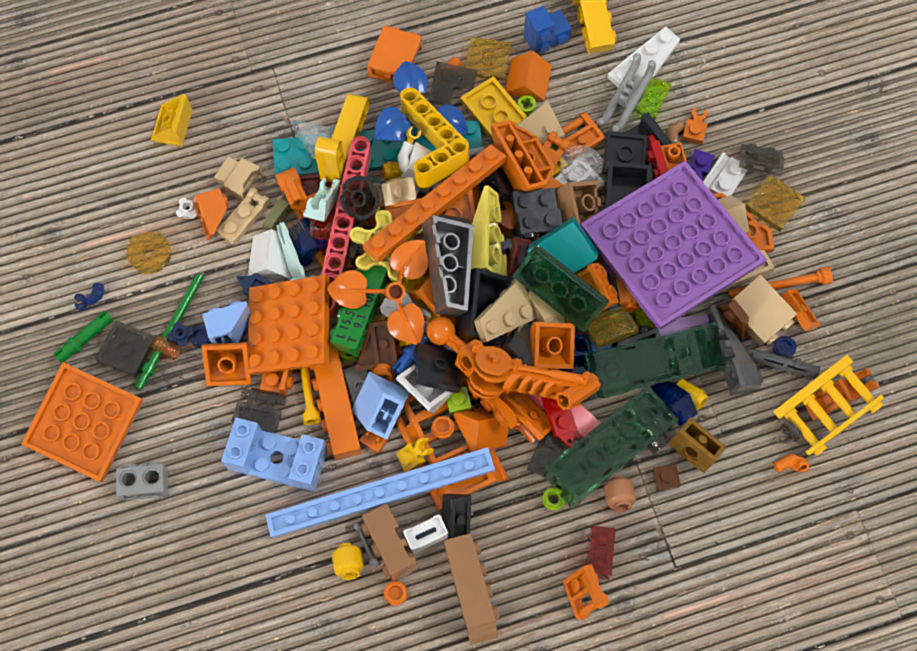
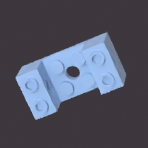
M235 418L221 461L228 470L315 492L328 450L323 439L302 434L301 439L298 440L263 431L256 422ZM276 453L284 455L283 461L279 464H274L271 461L272 456Z

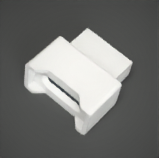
M436 515L430 520L403 531L412 554L448 538V531L440 515Z

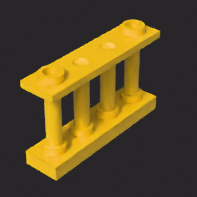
M849 355L844 356L773 411L779 419L784 417L787 420L790 419L812 446L806 451L808 455L814 453L818 456L827 449L825 444L868 411H871L873 414L884 406L882 403L885 399L883 395L875 399L853 373L851 365L855 362ZM838 375L845 377L868 404L856 413L834 387L833 379ZM820 389L823 392L826 391L849 418L839 427L836 426L815 400L816 396L814 394ZM802 403L805 406L808 405L829 430L830 434L821 441L815 437L797 415L798 411L795 408Z

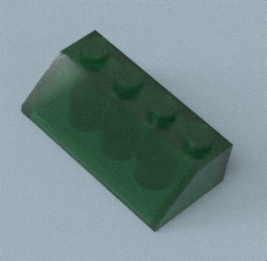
M538 244L533 247L512 276L582 332L587 330L610 301Z

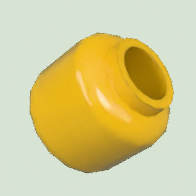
M342 543L332 553L334 573L343 580L355 579L363 571L364 561L362 551L358 546L351 543Z

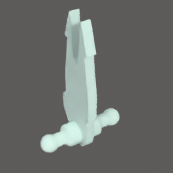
M284 222L276 225L285 261L292 276L290 281L308 278L305 275L303 266L300 265L289 236V231Z

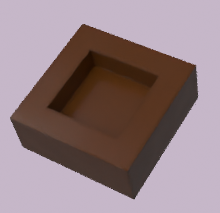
M676 464L653 467L652 471L657 492L681 487Z

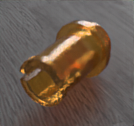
M156 336L151 344L154 352L159 351L174 361L181 352L180 347L165 340L164 336Z

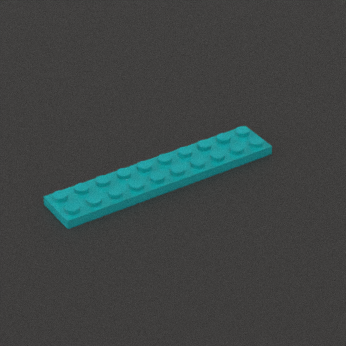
M478 120L466 121L468 133L463 137L469 143V149L482 147L480 123ZM414 126L411 130V135L416 137L418 129ZM375 130L361 131L360 136L366 137L371 147V160L368 172L382 170V164L387 163V161L398 162V154L404 141H407L408 138L396 142L375 140ZM422 133L419 138L413 141V145L417 142L432 152L436 150V147ZM333 134L272 139L274 175L295 167L299 178L320 176L315 156L316 141L319 136L331 139ZM360 148L357 151H364L365 149ZM355 167L353 170H359L361 167Z

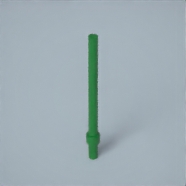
M198 273L195 275L151 357L142 366V373L134 385L136 389L142 391L149 377L154 375L157 369L155 366L169 343L167 335L174 329V324L181 321L204 279L203 275Z

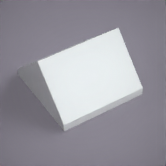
M270 229L253 236L248 276L255 273L265 279L290 280L292 278L277 231ZM290 237V239H291V241H292V243H293V246H294V248H295L296 242H295L294 238Z
M415 364L396 377V380L433 414L454 393L415 384Z

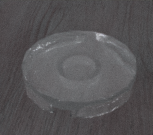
M582 145L573 146L562 155L560 171L563 178L569 183L594 181L599 178L603 164L600 155L594 149Z

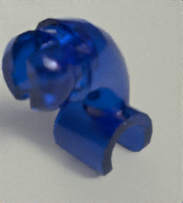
M97 282L92 285L93 290L89 297L85 298L83 294H76L74 296L75 300L83 301L76 303L75 307L78 310H83L88 305L95 304L101 300L105 293L102 283Z

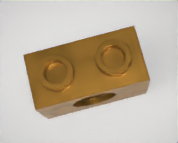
M691 417L668 443L703 474L727 448Z

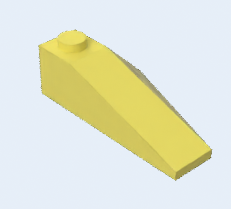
M489 185L483 188L472 222L474 230L471 269L480 268L507 276V257L502 255L501 250L504 234H501L498 223L502 220L499 195Z

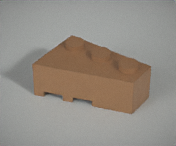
M387 503L362 515L364 522L360 525L365 536L371 535L374 543L370 546L376 558L381 556L384 562L381 565V569L386 579L391 577L392 581H398L419 570L417 561L412 555Z

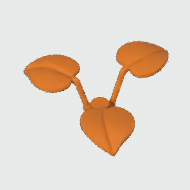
M424 240L405 242L392 252L390 266L393 270L399 271L397 282L387 284L385 289H366L367 280L364 275L353 270L343 272L328 285L327 290L333 300L343 307L350 309L360 308L366 303L365 293L384 294L388 300L396 301L398 310L390 313L387 320V328L390 334L398 340L414 345L420 343L424 333V316L421 309L415 304L409 303L403 308L401 307V299L405 295V288L401 283L402 275L408 279H417L426 272L428 256Z

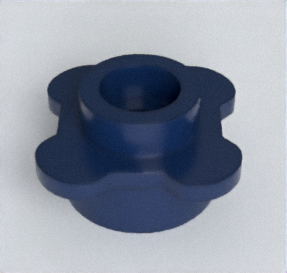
M176 322L174 329L168 333L167 338L169 341H175L179 346L184 347L190 341L194 330L192 327L184 326L182 322Z

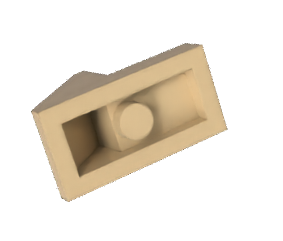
M397 177L381 184L385 206L417 198L412 177Z

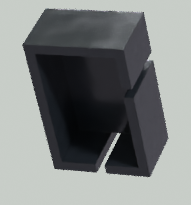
M609 162L606 172L604 209L651 182L652 165Z
M480 268L471 269L468 311L456 318L455 335L459 339L467 341L476 339L481 341L474 320L490 304H493L504 290L512 285V277ZM508 332L482 344L487 346L507 344Z

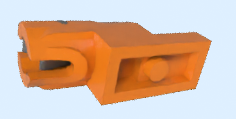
M869 368L855 373L869 392L880 387L879 383L872 377L873 373ZM840 379L833 384L849 404L862 398L847 379ZM821 390L814 394L816 396L815 400L827 415L841 409L826 391L823 392ZM806 405L805 407L813 421L819 420L810 407Z

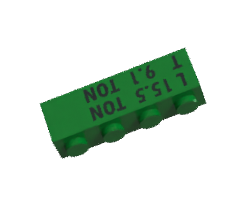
M377 265L365 272L360 271L358 268L355 269V271L360 272L366 278V289H385L389 279L386 268ZM365 293L366 303L360 308L340 307L337 314L338 323L336 328L332 327L329 334V340L333 349L359 356L362 344L366 338L368 325L372 323L383 294Z

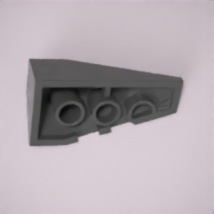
M710 306L706 314L713 332V338L730 395L734 396L756 391L762 386L763 377L761 371L757 370L756 364L716 306Z

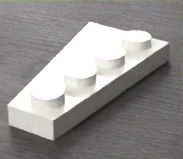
M664 27L611 70L607 78L619 87L631 66L633 55L639 53L641 55V62L632 79L635 83V89L646 72L648 62L654 60L656 68L650 80L651 82L660 71L664 62L668 60L678 46L680 38L667 27Z

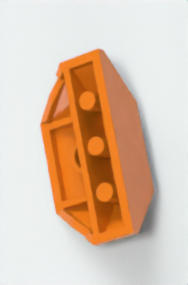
M512 120L491 124L494 147L507 156V161L501 167L513 188L531 191L546 187L555 171V166L538 137L528 130L517 126Z

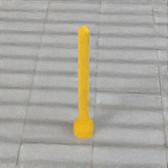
M309 367L300 368L306 406L302 414L303 423L305 425H315L321 422V413L314 405Z

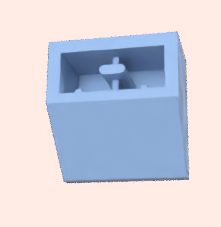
M236 301L224 308H212L207 313L202 314L208 338L212 344L242 342L248 332V318L251 314L246 301Z
M369 371L352 411L366 430L388 439L410 392Z

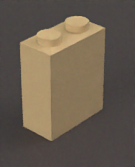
M761 275L732 299H735L749 316V330L746 332L759 346L765 342L770 345L779 337L776 333L781 328L784 331L787 330L794 323L792 318L797 315Z

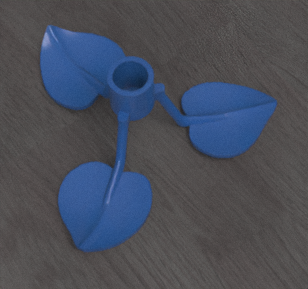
M408 61L402 62L394 73L393 83L400 93L406 88H415L420 94L427 90V76L416 64ZM443 105L437 110L462 136L468 133L465 118L457 107ZM385 108L379 114L375 124V140L402 141L407 138L406 131L410 127H414V124L407 118L406 114L402 115L398 108Z

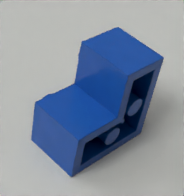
M543 5L525 13L524 38L535 53H544L556 45H563L570 40L572 28L561 10L549 14Z

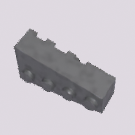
M432 215L422 223V229L428 256L435 314L457 318L468 311L474 225Z

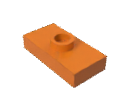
M797 289L787 290L781 295L797 313L794 319L798 320L805 332L815 330L821 325Z

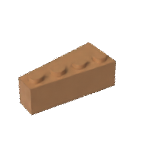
M600 180L570 182L555 188L557 208H560L562 223L574 216L580 225L598 214V207L601 206V199L597 197ZM598 252V259L591 263H599V265L603 266V258ZM587 266L583 267L575 273H580L581 271L585 270Z
M471 533L444 540L445 551L455 582L457 597L461 604L464 623L467 626L470 645L498 638L496 621L500 620L497 606H492L490 598H493L490 583L485 584L484 576H487L484 562L479 563L477 555L481 554L478 541H473Z

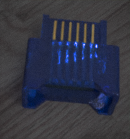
M301 218L289 231V236L300 265L303 267H308L312 262V257L322 248L327 249L328 241L321 228L313 227L309 218Z

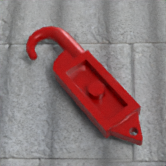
M652 134L648 135L650 148L646 154L648 163H652L653 166L652 176L654 180L666 173L668 167L660 142Z
M541 397L554 438L558 437L568 448H572L574 435L578 429L571 409L563 410L558 406L556 399Z

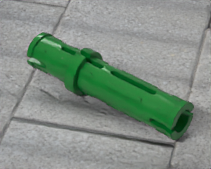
M104 310L73 337L70 336L67 339L68 341L54 352L53 355L61 364L67 361L77 351L80 352L82 347L107 325L113 322V318Z

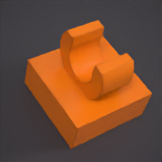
M366 430L359 443L379 455L391 434L388 439H385Z

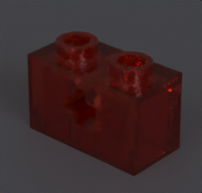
M592 525L589 531L586 565L592 564L598 579L609 580L612 576L616 528Z

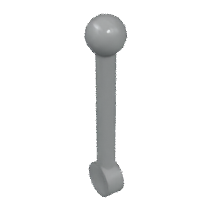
M357 522L354 524V529L358 531L370 560L369 566L376 568L378 561L372 555L362 531L361 523Z

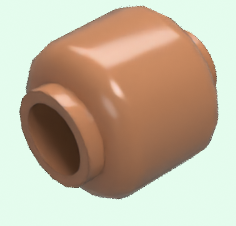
M614 476L604 485L603 489L608 507L616 512H624L631 509L636 501L631 480L622 476Z

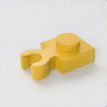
M428 437L420 438L416 442H410L396 453L404 472L417 469L426 462L423 456L433 453V448L425 449L424 446L429 440Z

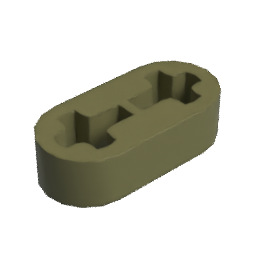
M285 195L279 199L263 222V228L266 230L272 229L277 231L276 225L284 222L293 209H291Z

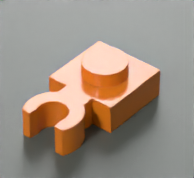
M696 107L692 109L691 119L686 121L682 136L683 141L702 145L708 124L704 123L708 113L707 110H704L702 116H698L696 114Z

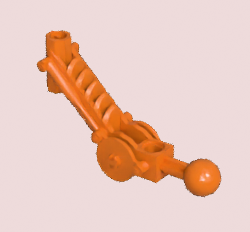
M445 317L434 318L427 326V337L432 343L438 346L448 345L458 354L455 365L464 372L465 376L469 377L468 387L478 397L494 399L502 393L508 395L516 391L518 393L556 399L560 408L570 410L573 407H579L582 401L600 389L601 384L594 373L586 371L583 374H576L555 369L549 370L547 368L527 366L522 364V361L518 358L511 359L508 353L500 348L483 346L479 340L475 339L465 344L455 335V326L452 321Z

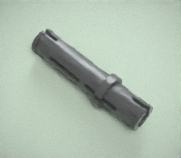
M756 348L753 349L751 355L755 363L788 371L794 376L798 374L815 380L820 373V366L801 362V359L798 358L794 360Z

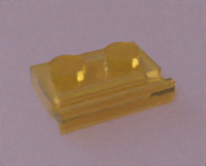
M624 304L583 321L584 327L587 329L597 350L639 333L638 326L630 313L627 312Z

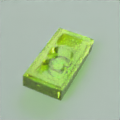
M652 77L636 113L644 115L649 112L655 120L672 84Z

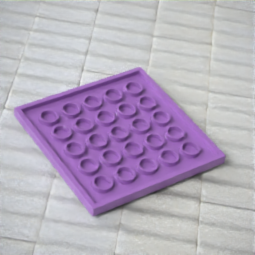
M686 161L580 224L599 254L658 330L666 327L763 265L767 260Z

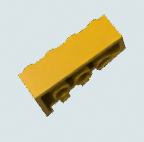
M572 0L574 7L578 6V22L584 25L582 27V35L588 54L612 50L617 37L615 30H612L610 24L612 23V15L610 11H607L606 4L608 0Z

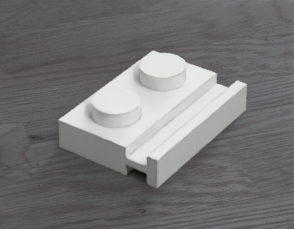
M723 152L703 183L713 194L723 193L729 196L734 193L750 167L733 157L729 158Z

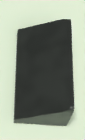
M443 494L442 520L448 531L447 539L470 534L471 495Z

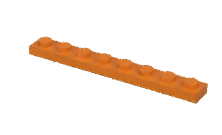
M492 144L365 242L363 250L378 263L381 262L398 246L420 231L422 223L432 215H440L507 161V156Z

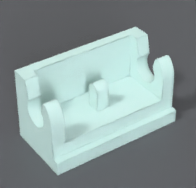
M323 178L320 182L319 191L314 198L311 197L307 201L303 216L324 222L338 201L340 180L334 179L331 185L332 188H327L325 185L326 178Z

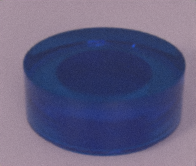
M198 325L193 328L194 334L189 337L193 346L201 348L202 344L211 343L206 326Z
M788 336L779 337L773 344L774 354L786 358H791L797 349L795 341Z

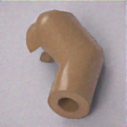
M680 120L665 132L672 144L680 143L678 134L685 128Z

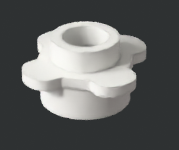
M181 198L179 200V209L176 211L177 216L180 218L184 217L185 219L196 218L197 212L193 200Z

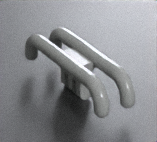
M639 53L633 55L631 66L604 114L597 119L598 126L603 127L608 123L619 104L625 107L617 124L613 125L611 130L612 132L622 131L654 74L656 68L654 60L648 62L646 72L635 89V83L632 79L639 68L641 55Z

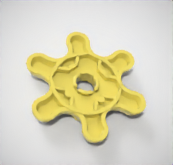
M387 210L378 211L375 215L377 225L374 229L365 230L361 227L351 229V240L354 243L363 245L392 222L391 213ZM421 229L420 231H418L415 235H413V236H412L410 239H408L406 242L412 241V240L414 239V237L418 236V235L422 232L423 229ZM366 252L356 258L355 263L360 271H368L377 265L383 266L388 271V277L392 281L397 282L399 271L393 270L390 266L391 254L379 263Z

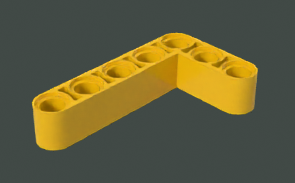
M415 88L402 90L400 93L402 113L406 114L414 126L421 130V133L436 147V150L418 159L413 165L415 184L418 187L427 188L453 174L470 161L469 143Z
M347 94L332 138L318 137L315 145V156L321 180L326 178V181L333 182L334 179H338L340 184H342L351 142L355 137L360 136L369 110L370 99L368 97Z

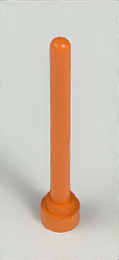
M826 266L819 268L813 274L768 283L774 290L812 282L825 285L833 282V275L830 267ZM746 287L730 289L727 295L730 298H734Z

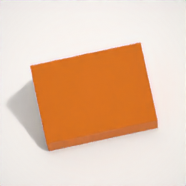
M534 51L512 58L505 87L506 92L512 97L521 98L528 95L533 97L535 101L544 102L552 65Z
M533 322L521 344L530 365L538 368L574 369L575 323Z
M247 342L201 345L206 386L249 385L252 383V375L247 373L249 369V345Z
M478 407L453 414L471 452L487 447L490 451L507 445L509 427L505 423L500 424L492 411L487 412L484 407Z

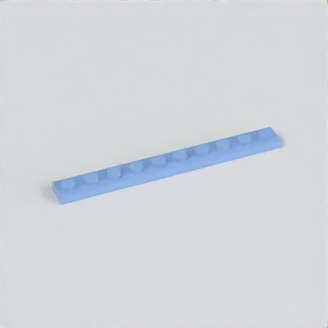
M489 448L480 449L266 514L270 537L276 538L382 506L386 503H392L494 472L495 468Z

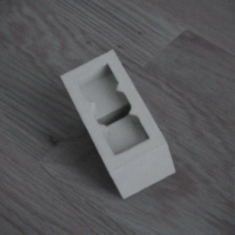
M148 462L147 466L126 464L124 468H117L116 496L122 501L168 496V469L160 462ZM153 475H159L157 482L149 483ZM131 477H135L136 480L134 484L131 486H127V480Z

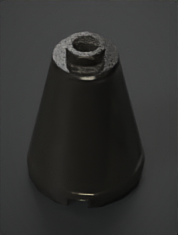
M354 176L347 179L341 187L343 190L342 195H340V202L343 210L351 218L354 217L358 220L371 218L385 206L381 184L389 180L366 176Z

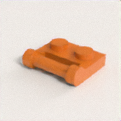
M586 112L581 113L579 118L561 127L566 135L581 125L586 126L565 138L570 141V144L564 154L570 161L605 142L606 137Z
M592 564L583 566L563 580L574 616L578 620L583 621L597 608L602 609L608 605L609 598L601 591L598 575L594 571ZM590 594L592 600L583 605L582 599Z

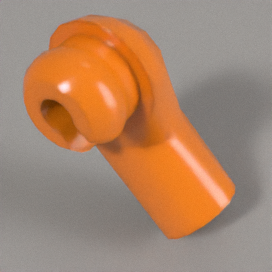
M788 454L773 462V467L778 473L787 468L798 472H806L809 469V462L798 455Z

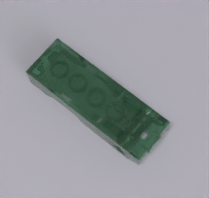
M706 322L585 353L589 372L594 373L601 384L599 391L594 393L595 397L608 398L630 390L669 382L725 366L716 343L717 334L714 326L716 322ZM635 346L633 349L625 350V348ZM643 379L642 382L633 384V381Z
M648 386L551 462L542 474L553 488L557 485L562 488L563 492L560 496L573 509L604 482L660 439L679 419ZM587 441L589 442L588 444H586V445H585L584 447H582L581 449L579 448V447L582 446L585 442H587ZM609 468L612 469L607 475H602Z

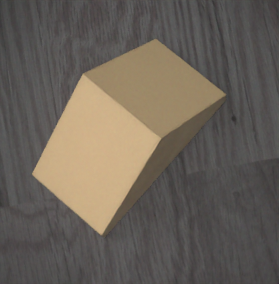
M732 195L718 199L746 234L749 233L745 204Z

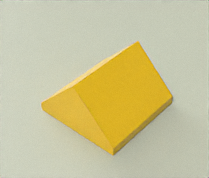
M181 94L161 104L151 136L152 141L183 146L193 111L185 94Z

